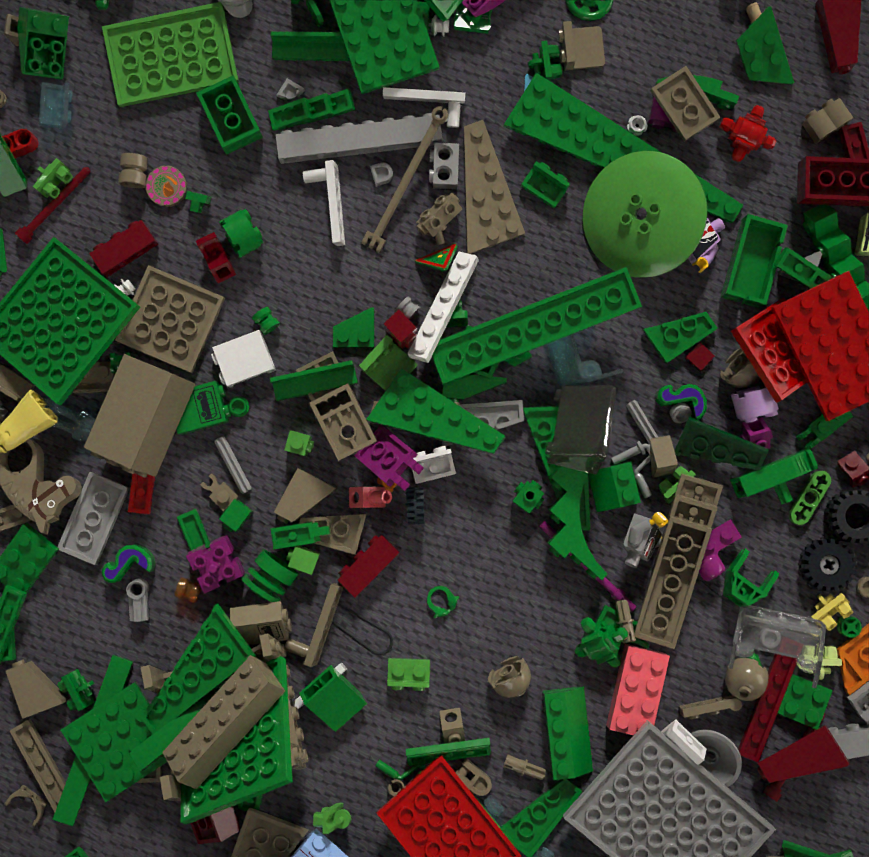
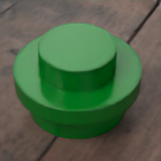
M237 396L230 400L228 406L233 416L243 417L248 413L249 402L244 397Z

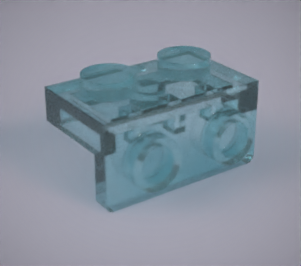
M41 83L39 125L65 128L67 123L71 122V110H68V103L72 102V90H69V83H65L63 86Z

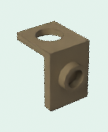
M460 708L439 711L444 743L465 741ZM453 714L457 716V719L454 722H447L445 720L446 716Z

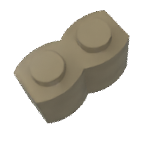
M840 98L835 101L833 99L828 100L821 106L823 109L818 112L814 109L805 116L806 120L802 125L815 144L836 132L853 119V116Z

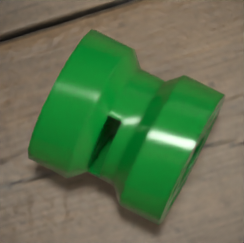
M268 306L252 316L255 324H259L263 335L269 334L280 325L278 319L272 316V311Z

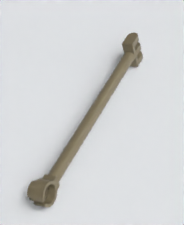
M438 106L433 109L431 125L375 232L367 231L361 244L366 245L368 240L371 239L370 249H373L377 242L379 245L376 248V252L378 253L381 252L386 242L381 236L438 127L448 120V112L443 107ZM442 110L444 113L443 117L437 118L436 113Z

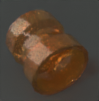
M181 577L176 587L175 597L179 599L186 598L189 602L196 603L201 591L199 582L192 583L188 579Z

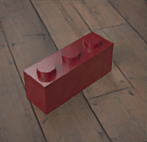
M140 220L130 223L128 229L122 233L117 232L113 234L108 242L96 245L89 254L101 273L108 278L159 245L148 226Z
M397 310L383 323L385 332L402 350L405 347L409 349L417 336V328L400 310Z
M383 534L380 537L375 535L367 543L370 547L365 552L360 550L353 557L355 562L350 567L346 565L338 573L341 576L338 581L354 597L400 553Z

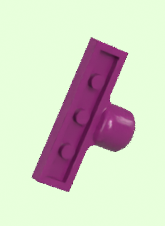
M731 519L711 531L699 570L701 577L705 581H710L725 571V566L719 558L718 552L742 538Z

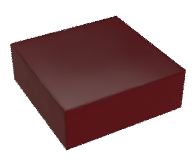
M699 342L685 358L698 371H702L715 355Z

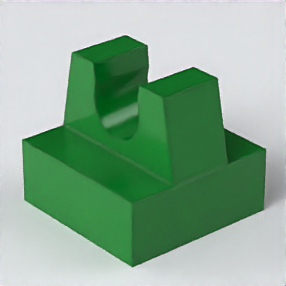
M187 191L185 199L191 200L190 211L201 213L203 204H210L212 196Z

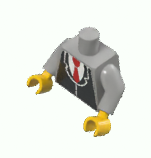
M634 513L623 543V547L628 552L625 564L637 568L640 559L650 560L655 548L659 547L662 538V532L659 528L668 523V519L662 513H655L652 519Z

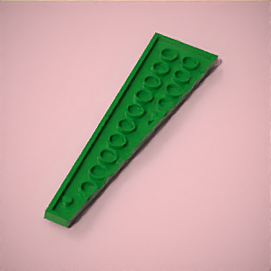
M538 73L534 75L503 127L524 136L528 135L535 138L538 142L556 147L559 151L570 153L578 159L588 161L601 169H604L616 159L630 153L640 151L660 152ZM696 175L705 193L707 214L733 223L743 204Z

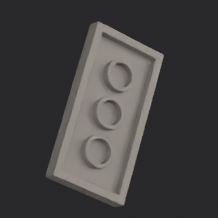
M89 472L57 548L69 555L97 565L130 488L96 473Z

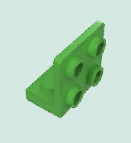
M386 335L359 367L386 391L401 368L411 374L417 367V363Z

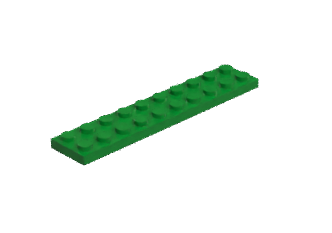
M625 267L441 339L432 357L442 383L446 384L642 308L628 269Z

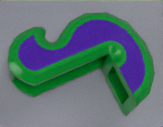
M686 384L677 388L674 392L672 390L673 386L667 385L656 392L655 400L660 406L689 402L692 411L691 416L696 420L703 418L706 413L707 400L703 390L697 385Z
M139 544L126 545L117 552L115 563L112 561L104 565L102 577L108 583L121 581L135 561L147 571L152 572L156 566L155 557L147 548Z

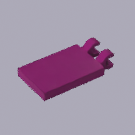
M380 425L373 433L377 442L358 451L355 457L389 487L396 483L405 491L410 484L400 476L409 466L419 475L424 468L413 459L418 455L384 426Z

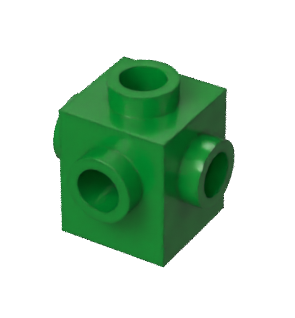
M534 480L531 483L529 481H526L524 484L520 482L514 490L516 495L512 502L530 514L534 507L538 509L544 501V498H542L544 492L541 491L543 487ZM527 492H531V493H532V498H531V499H527V497H526V493H527Z

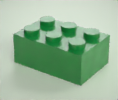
M234 75L196 92L226 155L263 138Z

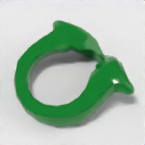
M440 585L432 588L427 596V604L435 613L434 618L446 616L454 610L459 596H454L446 586ZM443 590L447 594L450 607L448 610L435 606L432 603L431 596L435 591Z

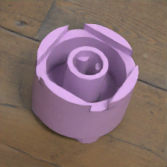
M759 386L737 391V394H731L736 417L740 421L749 423L756 421L758 416L772 417L778 415V403L774 401L767 388L760 389Z

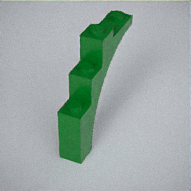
M583 440L549 477L552 480L551 485L559 492L563 490L564 493L548 510L552 513L549 517L558 525L561 522L563 525L547 544L551 546L548 550L557 558L560 555L565 558L571 553L570 558L577 565L582 563L588 568L585 572L594 580L597 577L603 580L607 573L596 562L582 533L580 521V497L583 485L600 453L586 440Z

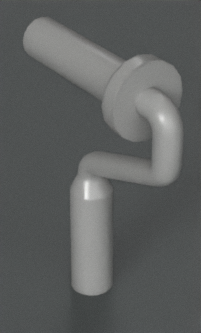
M638 441L636 442L637 446L611 459L614 465L639 453H642V455L646 454L644 449H647L649 456L634 471L635 480L644 498H647L652 494L642 474L639 472L651 460L650 445L641 444Z

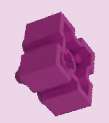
M228 534L213 540L209 545L210 548L206 549L204 544L189 551L186 555L193 571L198 569L200 572L197 580L204 594L220 587L223 579H226L227 583L242 577L245 572L239 557L233 558L231 555L234 547Z

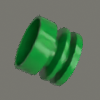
M262 549L255 559V563L260 567V570L250 567L248 572L253 577L245 574L242 577V581L260 598L270 602H279L281 599L276 593L280 595L286 593L280 584L283 583L291 586L299 574L293 568L288 567V564L280 558Z

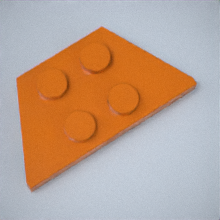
M869 623L861 629L858 636L849 638L836 648L838 658L842 659L840 670L844 689L848 695H851L869 681Z

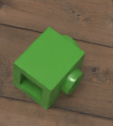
M290 430L284 450L307 457L308 453L312 452L314 441H311L312 436Z
M295 546L294 549L290 548L286 560L290 561L288 567L312 575L320 553L302 546Z

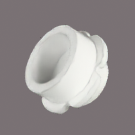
M637 115L629 119L627 129L630 133L639 136L647 130V123L644 117Z

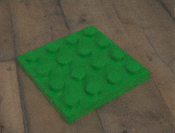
M136 681L61 729L62 734L105 802L167 762L165 757H160L146 770L139 771L129 754L143 741L153 735L141 719L150 703Z

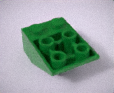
M19 7L18 39L22 74L63 79L69 16Z

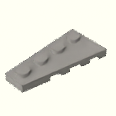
M522 400L459 405L496 430L524 421ZM442 441V446L452 445V443Z

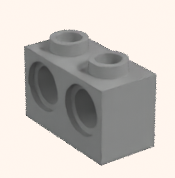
M434 143V150H430V162H434V170H429V182H433V188L458 189L459 144ZM441 153H448L450 157L447 160H442L439 158V155ZM440 173H447L449 178L441 180L438 175Z

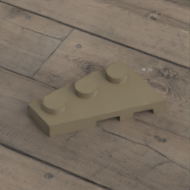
M367 514L300 518L299 524L318 522L319 527L330 526L331 534L320 536L321 541H317L314 544L356 555Z

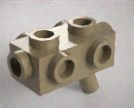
M454 193L438 197L434 202V206L425 210L420 215V219L416 222L418 224L416 226L418 231L424 236H435L437 245L445 243L442 231L447 228L446 225L462 210L458 197Z

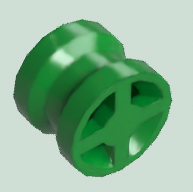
M841 616L836 622L837 631L843 636L853 638L861 632V622L855 617L849 616L844 619Z

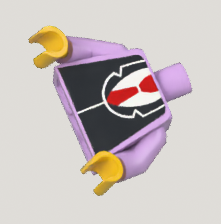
M707 218L701 241L688 258L692 266L698 265L700 267L699 273L708 267L718 251L717 243L721 239L717 233L725 229V225L720 218L711 223Z

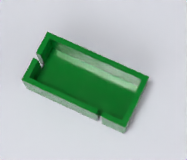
M747 214L741 220L721 298L735 302L743 300L742 304L759 309L767 305L777 268L774 264L780 256L782 250L780 245L784 242L788 225Z

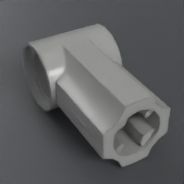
M142 578L133 580L126 588L129 597L130 621L134 622L149 620V584ZM134 584L141 585V594L134 591Z

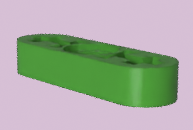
M816 471L810 476L789 512V519L793 524L804 525L809 521L831 484V477L827 472ZM822 475L824 476L823 481H825V483L819 484L817 487V489L820 490V492L810 488V486L816 487L818 483L816 477H821ZM807 492H812L815 496V500L811 504H808L804 499ZM800 503L810 508L809 511L807 509L803 510V519L796 520L795 512H800L803 508L799 506Z

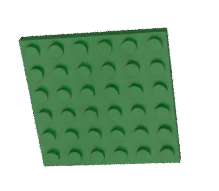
M53 237L0 302V355L51 400L61 406L141 307L58 239Z
M279 656L266 662V664H268L285 692L197 789L181 783V823L190 824L293 782L287 669L284 657ZM223 681L201 700L206 699L208 702L226 681Z

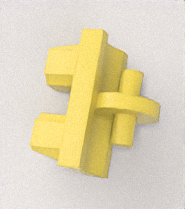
M831 593L825 598L819 594L817 597L820 602L814 606L818 612L811 617L819 625L831 631L837 625L832 618L834 614L839 612L845 619L853 614V611L849 605L850 602L842 593L836 598Z

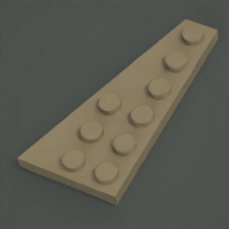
M480 120L464 126L467 254H473L523 236L525 231L484 121Z

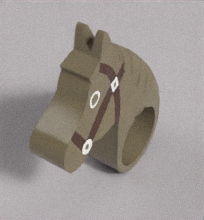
M28 439L24 443H28L32 448V460L21 473L10 470L8 466L10 451L0 454V485L16 508L26 517L36 522L39 531L47 535L50 523L59 520L62 508L81 494L82 486L77 479L71 476H63L57 482L44 481L43 450L38 443Z

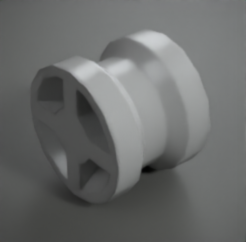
M406 297L396 308L395 312L400 310L411 320L420 310V306L414 305L411 302V298Z

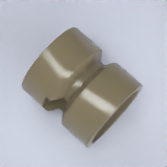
M135 153L121 154L120 167L123 170L119 172L118 184L128 188H145L146 175L143 172L147 171L148 158Z

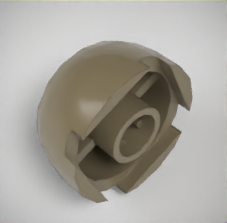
M741 348L730 355L725 362L730 363L724 372L722 370L720 372L721 378L735 388H746L760 380V377Z
M518 656L507 658L500 663L505 666L497 671L491 670L488 682L503 697L513 698L522 696L531 682L529 666L523 658L520 660Z
M738 658L734 660L733 664L727 666L725 674L726 687L739 700L753 701L761 697L766 691L769 679L768 671L765 667L763 669L758 665L759 662L754 659Z

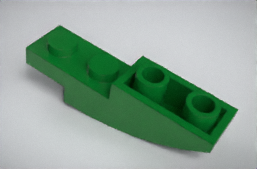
M693 75L710 102L718 104L717 106L723 110L735 107L739 96L720 89L723 81ZM668 77L658 79L655 85L662 82Z

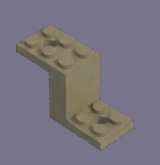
M332 351L296 369V372L337 364L338 361ZM349 384L337 389L308 395L311 400L309 404L338 461L377 442ZM345 426H352L354 428V435L351 438H345L342 435V430Z

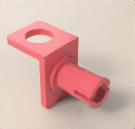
M384 487L349 488L350 508H384L392 500L391 492L385 490ZM356 492L359 495L357 503L354 501V494Z

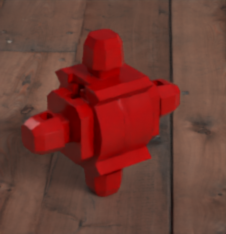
M756 105L750 114L747 113L743 118L739 116L735 122L730 118L722 119L719 127L725 132L730 131L728 139L732 140L730 146L735 148L732 153V160L740 162L746 153L749 154L750 151L758 150L761 145L762 148L768 150L774 148L776 139L770 135L765 136L768 129L764 127L766 121L761 119L764 114L763 107Z

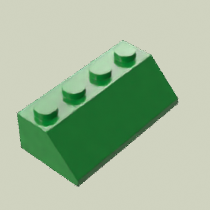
M584 686L542 691L553 780L576 778L592 772L593 764Z

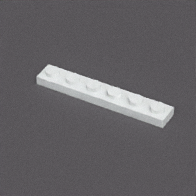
M458 252L408 352L410 358L429 363L479 261L476 255Z

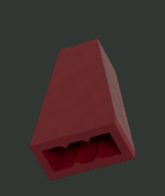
M818 0L815 5L831 73L839 72V75L849 73L858 63L861 0Z
M824 725L758 762L760 767L757 770L764 780L767 779L770 783L847 767L850 765V762L827 725Z

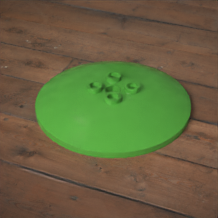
M655 151L634 152L611 162L593 181L586 195L583 208L585 236L597 258L614 271L627 267L630 276L638 278L659 276L672 271L684 263L700 243L707 221V201L702 185L696 175L680 160L665 153ZM641 208H645L647 211V216L643 220H639L636 216L637 211Z

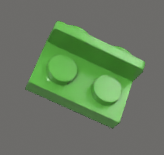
M388 658L387 686H391V689L404 690V687H412V690L424 691L425 688H429L430 659Z

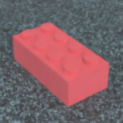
M630 644L624 645L622 662L619 667L606 724L609 730L634 735L647 720L653 725L655 724L670 658L669 655Z

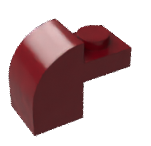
M215 232L196 240L197 246L206 259L208 267L217 283L236 275L233 265Z

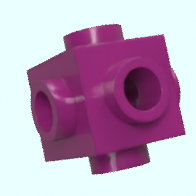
M762 417L757 418L753 422H742L740 438L770 449V439L773 438V435Z

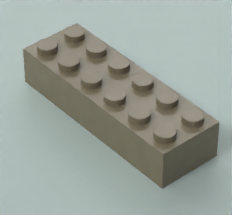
M250 655L163 751L179 783L197 789L285 692L268 664Z

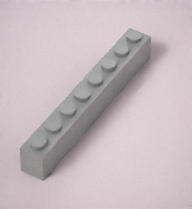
M432 113L416 118L411 115L405 116L399 120L386 118L382 122L368 120L358 125L345 123L341 127L326 125L316 130H313V128H303L300 132L285 130L281 134H276L278 159L281 164L416 148L420 146L433 120ZM441 125L438 127L429 146H433L434 143H442Z

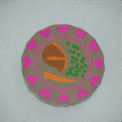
M160 166L148 175L146 191L149 198L155 204L172 207L184 199L187 191V181L177 168Z

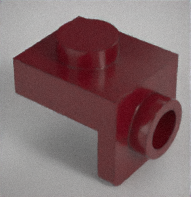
M856 451L837 461L839 468L850 479V486L852 488L858 485L862 486L868 482L869 466Z

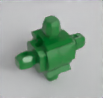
M589 617L582 619L581 627L584 635L581 640L582 642L575 648L576 655L578 657L588 656L590 660L595 659L597 665L607 661L614 668L620 666L622 661L618 651L621 642L628 637L627 630L621 627L614 629L612 625L607 626L605 621L596 624Z

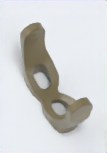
M22 785L20 789L9 796L4 805L7 807L16 796L31 798L38 813L37 818L32 824L35 827L44 814L47 802L25 785Z

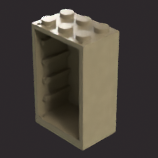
M124 354L84 448L92 451L90 455L99 459H105L111 465L117 467L119 465L126 472L135 473L142 477H147L148 474L156 477L195 387V383Z

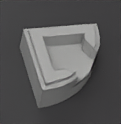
M287 78L276 96L280 99L291 100L299 97L305 89Z

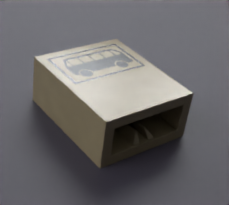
M281 601L230 608V621L248 645L260 644L259 636L267 633L277 641L289 640L288 632L292 631L291 620L288 619L287 609H283Z

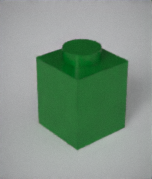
M234 499L219 520L223 522L222 526L230 532L233 530L237 532L253 513V510L238 499Z

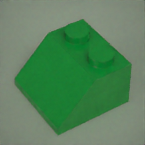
M631 462L589 471L588 477L597 512L641 503Z

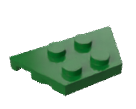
M770 6L736 40V44L748 80L793 84L794 79L772 7Z

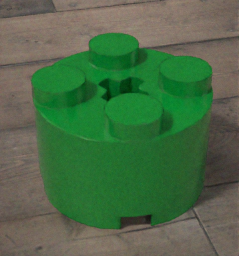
M246 209L239 210L219 221L221 229L224 228L226 231L225 236L239 258L261 247L263 243L262 235L257 226L252 227V218Z

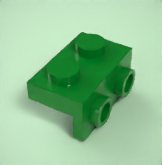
M536 161L522 182L521 187L555 209L568 190L570 183H568V179L563 175H556L550 171L551 168L547 164Z

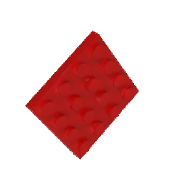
M784 297L731 330V333L776 403L807 382L771 309L786 301Z

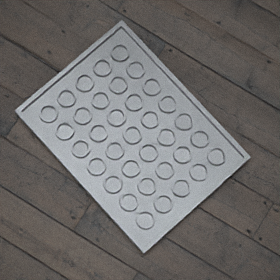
M648 720L563 814L566 821L610 857H752L776 830L772 824L702 765H697L681 748Z

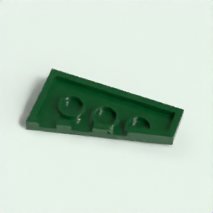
M689 417L676 446L675 455L760 470L769 449Z

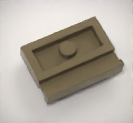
M96 362L73 390V393L108 392L115 376L110 370L111 362Z

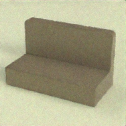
M0 364V391L20 402L29 390L34 389L35 385Z

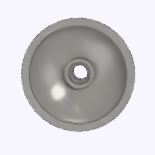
M698 730L692 732L691 734L707 749L704 761L700 765L726 787L731 786L738 779L742 768L741 755L735 744L728 737L716 731ZM709 751L714 752L715 755L709 754Z

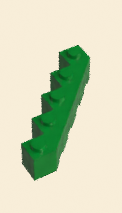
M819 205L803 213L805 221L803 222V227L814 243L816 252L821 251V259L829 275L834 278L849 271L869 311V283L865 280L864 264L852 255L850 237L839 229L837 212L829 205Z

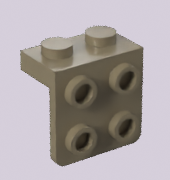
M571 21L563 22L562 28L558 30V40L562 42L560 59L561 62H564V70L603 67L605 56L601 27L572 29Z

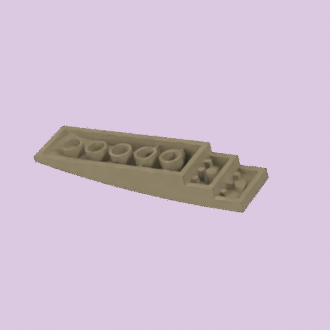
M681 473L667 518L668 523L663 531L634 631L635 637L675 649L710 538L711 527L718 508L717 504L723 485Z

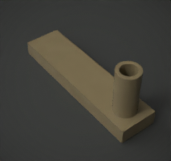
M338 583L330 585L310 646L290 638L285 644L284 649L305 658L304 665L313 667L318 664L344 588L343 585Z

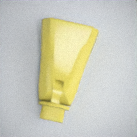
M29 390L11 414L0 424V454L2 452L7 453L18 447L31 437L58 422V417L50 408H44L47 406L46 402L35 391Z

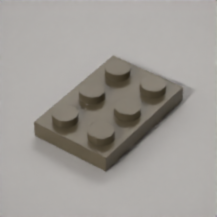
M687 66L658 83L650 90L684 142L720 119L719 114Z

